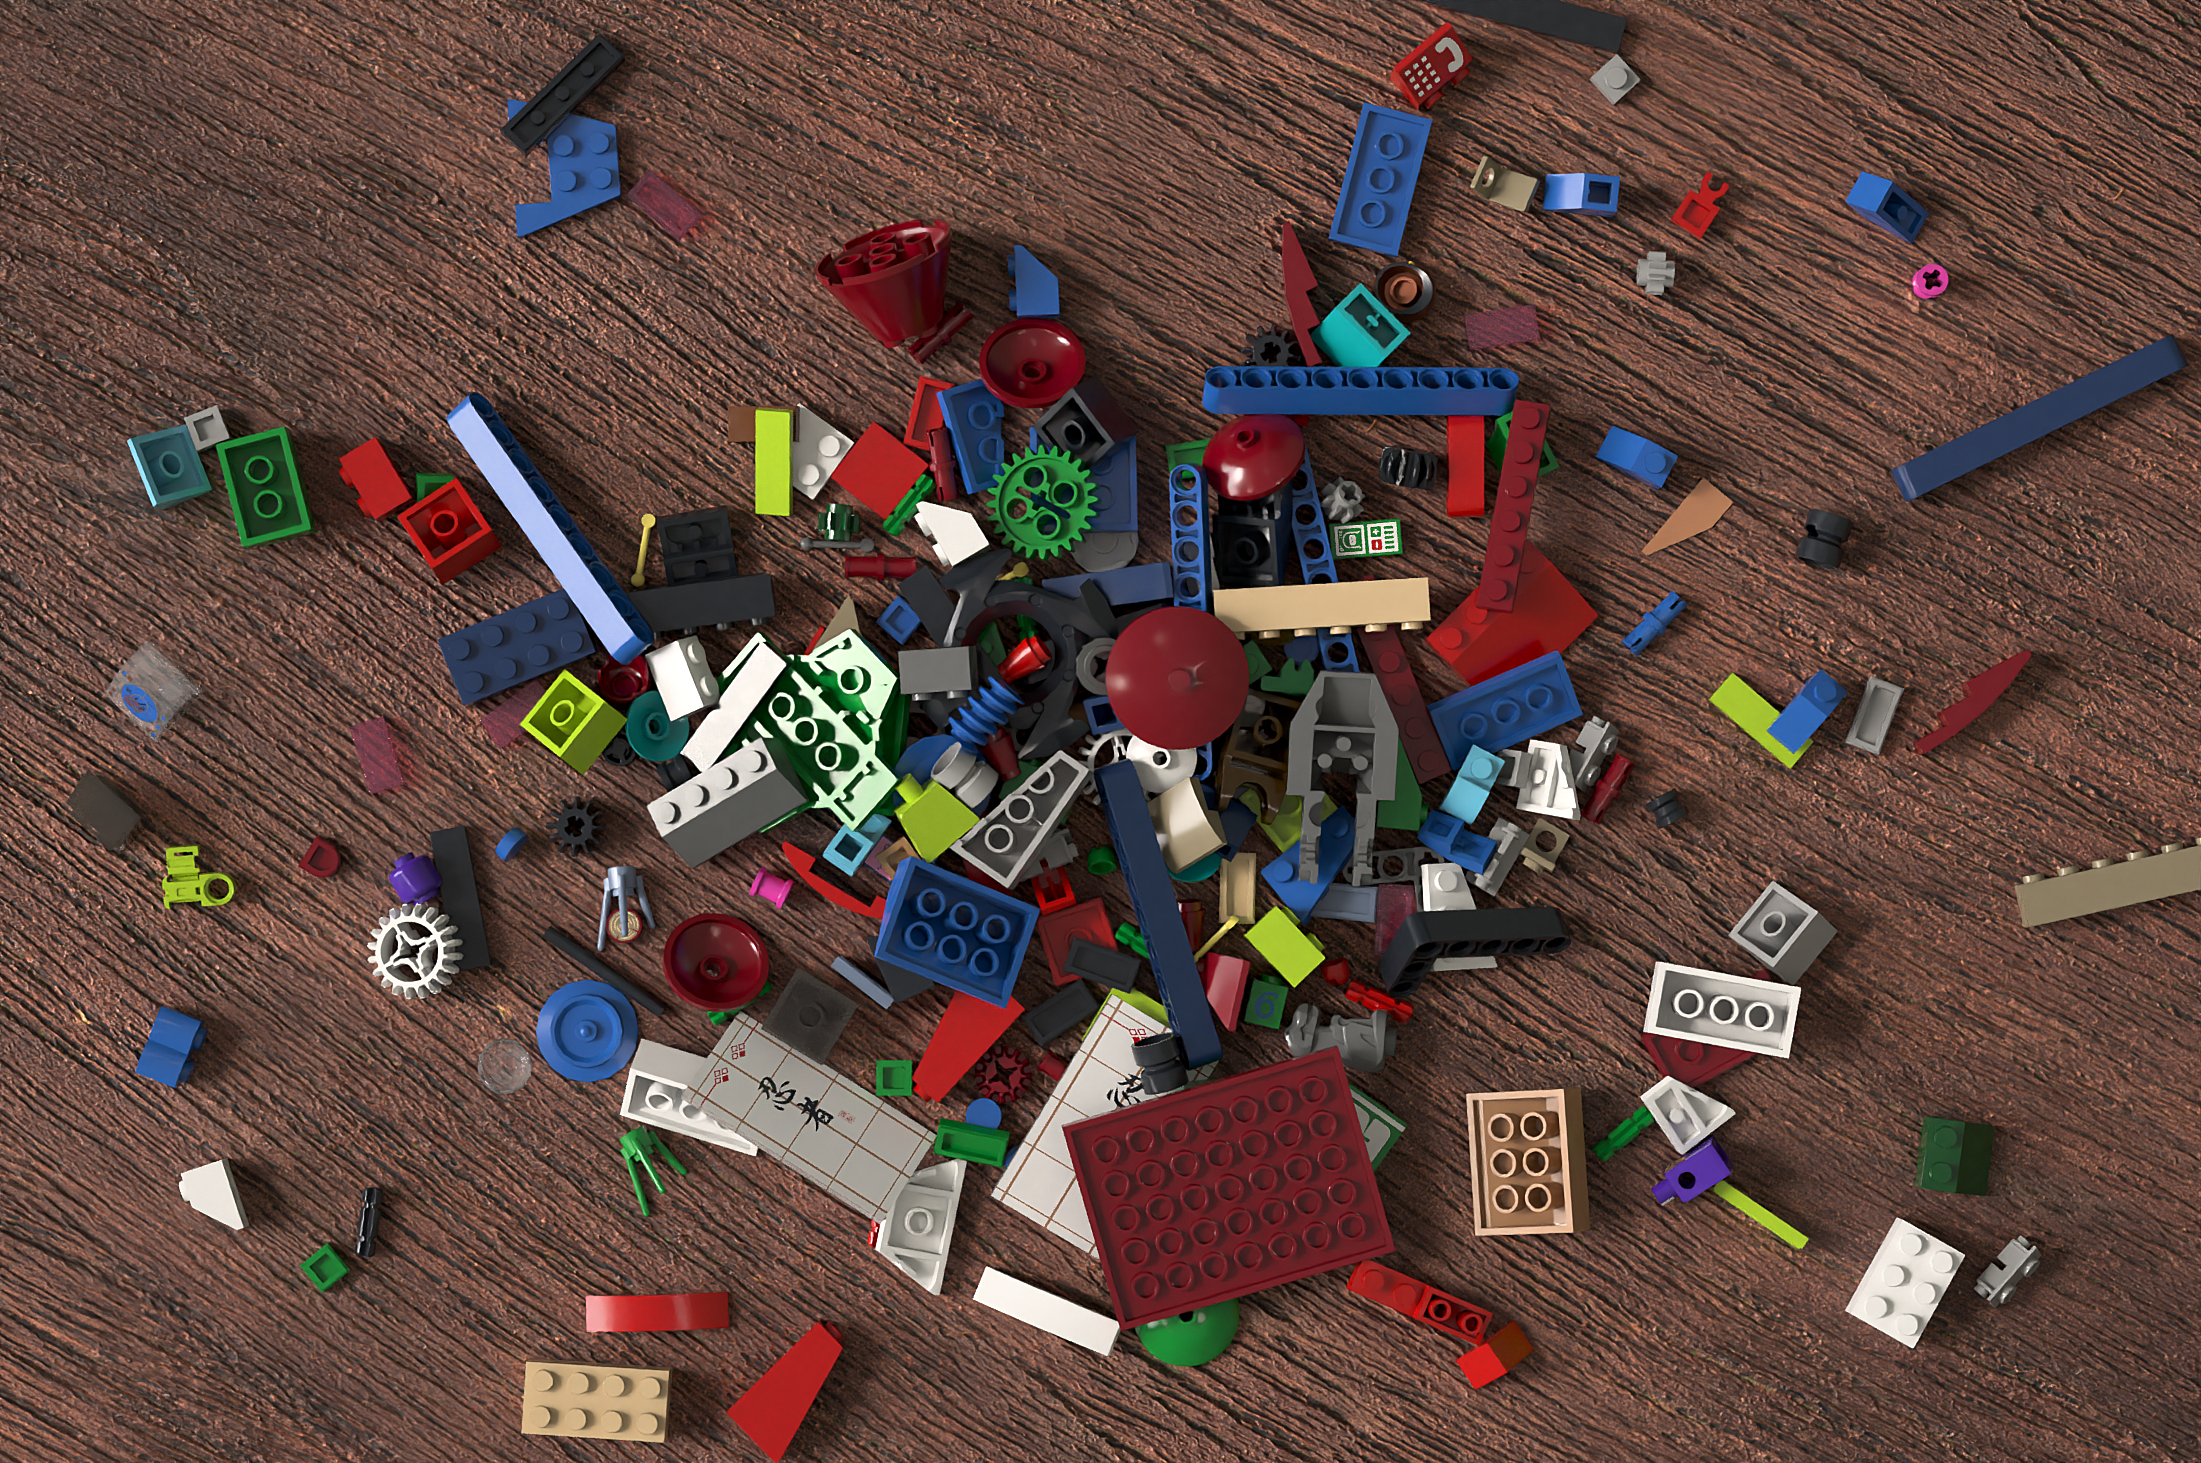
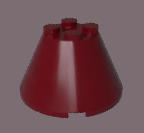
M922 219L910 220L885 226L858 236L842 244L844 251L834 258L828 253L818 262L815 267L817 280L878 341H882L885 348L897 347L903 344L905 339L916 335L920 338L931 336L938 332L937 324L942 320L952 240V231L946 221L935 219V225H924Z

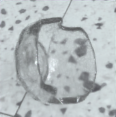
M500 1038L487 1044L479 1056L477 1068L483 1084L492 1092L502 1095L512 1094L524 1087L531 1076L532 1063L529 1054L518 1041Z

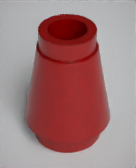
M1039 636L1026 637L997 666V669L1007 683H1011L1046 667L1047 661L1052 659V655Z

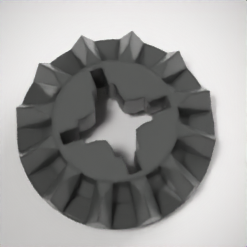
M1095 638L1090 643L1083 645L1082 651L1076 658L1077 671L1075 674L1078 676L1082 686L1095 694L1107 695L1105 673L1101 671L1095 674L1098 665L1093 657L1106 660L1116 641L1112 638Z

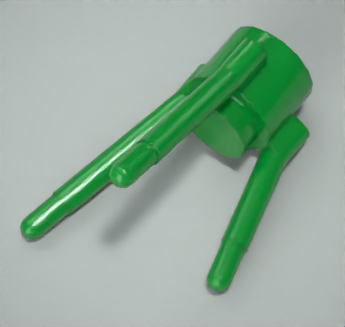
M643 1125L624 1135L619 1140L624 1147L620 1152L626 1160L645 1217H649L650 1210L634 1159L636 1162L642 1161L661 1194L666 1193V1188L648 1157L655 1152L652 1146L682 1175L687 1174V1169L659 1140L655 1131L648 1133Z

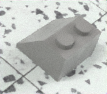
M1772 881L1728 936L1769 970L1794 986L1838 931L1818 911Z

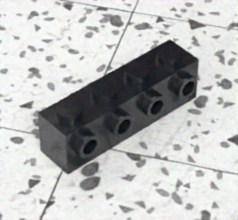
M771 571L632 589L628 592L630 601L651 629L654 639L665 637L664 631L678 629L679 635L700 632L699 626L713 624L714 630L734 628V621L748 620L750 626L770 623V617L777 614Z

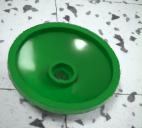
M1233 1298L1192 1310L1193 1317L1189 1321H1183L1178 1314L1137 1326L1135 1330L1145 1348L1163 1362L1176 1366L1204 1364L1220 1355L1231 1343L1239 1323L1238 1299Z

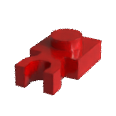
M1708 171L1701 180L1699 194L1690 189L1670 220L1699 240L1720 210L1713 202L1721 198L1730 187V185L1724 182L1720 190H1710L1708 182L1713 174Z

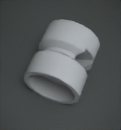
M956 742L938 759L930 776L946 790L954 788V797L971 809L977 806L991 792L998 780L999 774L983 760L975 762L976 755L965 749L959 742Z

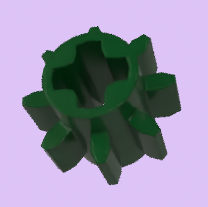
M827 504L826 513H818L817 529L818 531H825L824 540L851 542V533L860 532V515H853V506Z

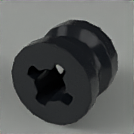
M618 731L602 751V755L607 762L619 767L628 766L638 756L631 747L624 731Z
M682 754L675 756L673 762L667 765L662 763L656 766L667 792L672 791L694 777Z
M1676 788L1645 804L1646 809L1649 812H1653L1656 817L1655 824L1658 830L1689 813L1687 807L1680 804L1678 800L1679 793Z

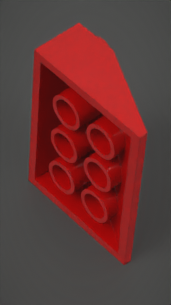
M1526 538L1512 614L1478 609L1476 603L1479 585L1424 642L1469 687H1472L1558 650L1561 654L1599 615L1557 568Z

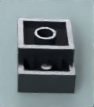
M1292 479L1276 492L1254 500H1231L1217 494L1218 511L1212 514L1218 582L1264 587L1282 586L1287 567L1292 531Z

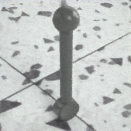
M804 537L800 541V547L805 551H809L812 548L861 549L863 552L868 553L873 550L874 542L869 538H864L861 542L813 541L810 537Z

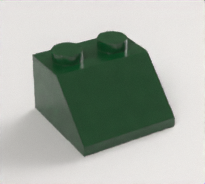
M1923 1116L1914 1186L1952 1193L1986 1196L1995 1126Z

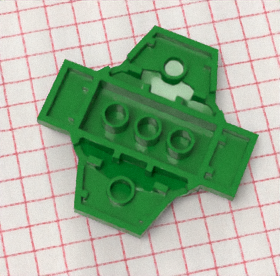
M856 629L845 631L813 650V653L809 656L785 655L765 633L758 632L716 680L722 694H724L761 642H768L792 665L745 727L737 742L729 749L726 758L760 737L779 738L810 800L762 828L759 832L768 833L810 808H831L852 832H858L896 790L895 787L903 781V778L884 760L886 755L882 752L881 732L882 724L900 686V675Z

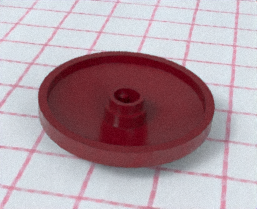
M1166 606L1139 616L1120 633L1108 656L1105 684L1113 711L1121 723L1133 735L1156 747L1183 750L1202 746L1213 741L1234 723L1247 698L1249 667L1241 643L1231 629L1221 620L1197 608Z

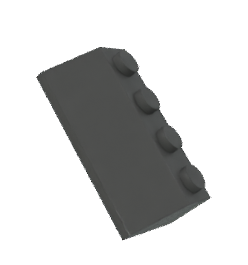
M760 737L648 804L647 808L661 837L691 868H697L810 800L779 738Z

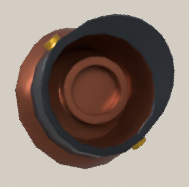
M1411 261L1390 263L1379 271L1373 280L1371 293L1400 323H1412L1422 319L1429 313L1434 305L1436 286L1430 273L1425 268Z

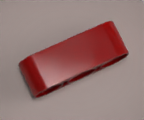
M1448 415L1447 517H1483L1484 415Z

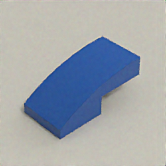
M1431 810L1418 833V839L1446 859L1483 875L1496 852L1497 841L1465 831L1464 820Z

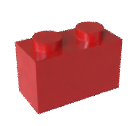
M372 438L339 458L343 468L338 471L349 488L355 485L361 496L356 501L367 518L373 516L375 520L381 522L415 501L414 496L378 438Z

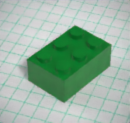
M283 426L216 444L242 548L253 550L317 533L290 429Z

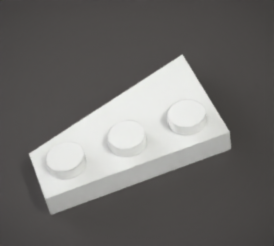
M1456 863L1421 865L1424 911L1476 909L1460 865ZM1494 956L1437 958L1429 971L1497 967Z

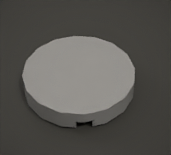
M1082 533L1087 542L1084 544L1075 540L1073 544L1076 552H1071L1076 563L1088 572L1093 573L1125 568L1136 554L1139 543L1138 533Z

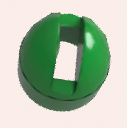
M1102 845V849H1097L1096 846L1092 847L1087 857L1088 871L1096 875L1113 872L1116 869L1113 850L1106 845Z

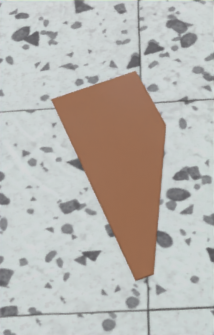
M1703 477L1641 552L1646 556L1712 528L1733 501Z

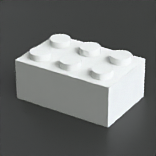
M1896 1218L1845 1311L1901 1343L1914 1348L1965 1254L1908 1222Z

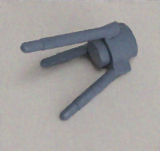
M635 866L608 868V878L603 879L604 897L597 944L599 951L604 950L607 933L606 924L609 917L612 891L613 897L619 898L622 936L626 937L628 935L627 896H633L634 889H636L649 928H655V922L643 887V876H636Z

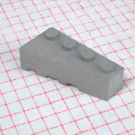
M1059 750L1033 773L1024 784L1008 795L998 807L985 818H982L973 826L972 830L956 841L950 848L1008 889L1014 890L1094 773Z

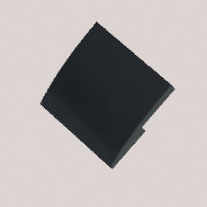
M727 505L657 517V527L668 585L739 575Z

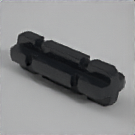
M366 1187L363 1189L361 1202H364V1207L360 1209L357 1235L360 1238L356 1241L355 1254L361 1257H373L375 1255L376 1242H374V1238L378 1235L381 1212L378 1205L382 1204L383 1190L380 1188Z

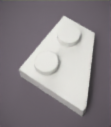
M799 403L797 405L800 407L799 442H793V486L814 501L830 479V475L855 443Z

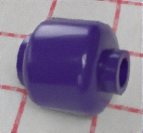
M410 852L394 861L396 869L390 873L389 881L403 903H413L415 907L417 903H424L439 894L437 888L442 884V879L429 856L420 855L415 858L413 852Z

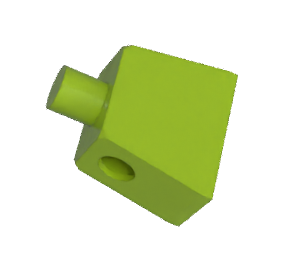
M909 773L903 776V781L895 787L904 801L894 809V812L918 854L927 863H931L977 824L980 819L933 778L928 779L920 786Z

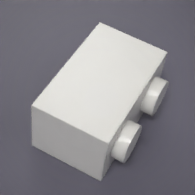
M696 635L674 641L645 655L671 721L693 715L713 706L721 698L718 683L712 676L706 661L705 650L699 643Z

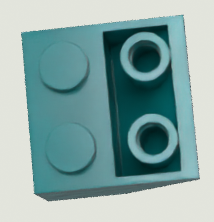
M1360 283L1334 308L1311 333L1310 337L1337 367H1379L1408 339L1410 332Z

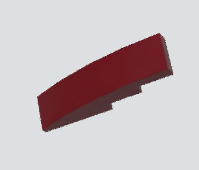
M1288 221L1282 225L1281 252L1286 305L1294 337L1299 343L1298 348L1305 366L1318 367L1322 361L1308 332L1316 329L1320 322L1307 294L1317 290L1318 284L1294 230Z
M2023 650L1962 683L1961 686L1967 697L1936 713L1943 726L1913 742L1919 755L1927 753L1957 734L1983 713L2012 683L2032 656L2030 650Z

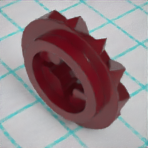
M1008 1046L995 1047L985 1052L979 1059L975 1069V1081L978 1089L987 1099L998 1103H1008L1019 1099L1027 1091L1032 1077L1031 1067L1027 1058L1017 1049ZM996 1060L1005 1069L1010 1067L1012 1069L1017 1066L1018 1069L1009 1076L1011 1089H1008L1007 1085H1004L1002 1081L989 1082L997 1073Z

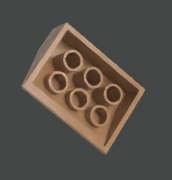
M1581 1087L1466 1094L1475 1236L1573 1233L1589 1230L1590 1217Z

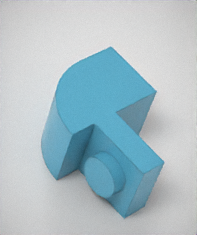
M1473 744L1438 809L1471 825L1487 799L1489 791L1505 761Z
M873 814L858 832H852L844 823L824 851L823 857L853 877L889 827L891 820L884 815Z

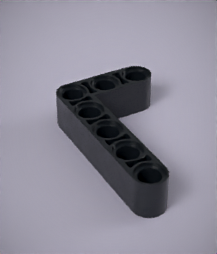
M1557 907L1422 911L1411 914L1403 921L1379 960L1378 965L1389 997L1399 999L1410 996L1418 990L1437 958L1555 954L1567 949L1572 941L1562 912Z

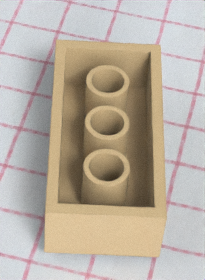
M530 1358L526 1361L521 1433L664 1443L668 1439L673 1368Z

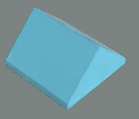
M186 424L127 440L153 507L165 510L212 490Z

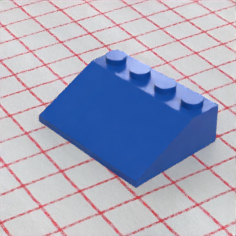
M911 856L899 861L887 895L874 957L1006 1009L1040 908Z

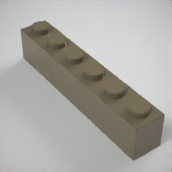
M2201 837L2195 839L2196 846L2183 848L2182 842L2161 846L2162 853L2149 856L2147 850H2141L2126 854L2128 861L2114 863L2113 857L2092 861V869L2079 871L2078 865L2057 869L2058 876L2045 879L2043 872L2022 877L2024 884L2014 885L2023 927L2037 926L2200 890Z

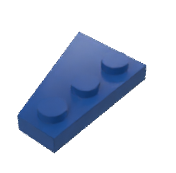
M982 379L937 392V398L946 427L949 430L948 433L967 494L999 485L993 478V475L1004 476V469L1001 465L1004 463V441L1001 439V418L1004 417V404H1001V400L987 389Z
M1343 805L1321 822L1317 884L1299 881L1300 840L1260 871L1265 880L1301 921L1304 927L1312 916L1310 914L1320 900L1323 901L1329 892V886L1339 871L1345 868L1353 855L1355 819Z

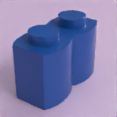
M167 1005L161 1006L135 1072L173 1088L179 1087L181 1082L187 1083L195 1065L190 1062L195 1049L200 1050L207 1037L208 1031L203 1029L205 1020Z

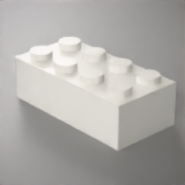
M1656 962L1643 1032L1789 1058L1801 988Z

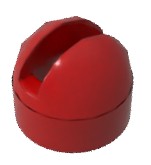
M1347 958L1333 959L1320 965L1322 976L1329 985H1343L1348 981L1350 967Z

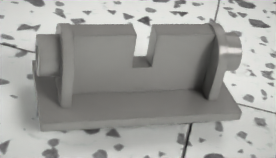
M1595 716L1591 722L1587 720L1576 740L1577 744L1586 748L1585 752L1582 754L1571 749L1569 753L1574 784L1584 793L1589 786L1595 784L1601 772L1600 765L1605 756L1610 755L1614 751L1618 742L1617 735L1619 730L1611 723H1606Z
M1498 818L1487 837L1497 841L1494 856L1483 875L1468 870L1465 879L1495 896L1527 841L1529 834L1522 831L1516 825Z
M1059 828L1055 829L1020 882L1044 873L1039 862L1046 859L1050 870L1073 862V858L1079 856L1068 828L1062 831Z
M2021 1235L2017 1240L2012 1239L1997 1256L2006 1265L2003 1271L1991 1263L1976 1280L1977 1285L1974 1287V1290L1983 1298L1989 1293L1990 1296L1987 1300L1994 1308L2000 1302L2002 1304L2007 1303L2015 1294L2017 1289L2015 1285L2023 1276L2029 1277L2040 1264L2038 1259L2041 1253L2035 1246L2028 1251L2027 1249L2031 1244Z

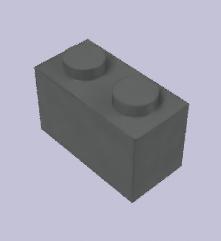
M976 646L898 651L901 694H912V701L934 699L933 692L947 691V698L969 697L968 690L979 688Z

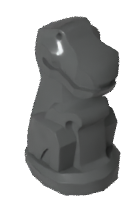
M1303 1002L1298 1005L1293 1014L1291 1024L1284 1030L1287 1044L1295 1057L1337 1045L1343 1065L1361 1072L1376 1073L1384 1071L1386 1055L1395 1056L1397 1028L1388 1027L1389 1014L1386 1009H1376L1370 1018L1353 1017L1345 1019L1340 1014H1334L1331 1018V1024L1322 1026L1320 1008L1314 1003L1310 1005L1309 1002Z

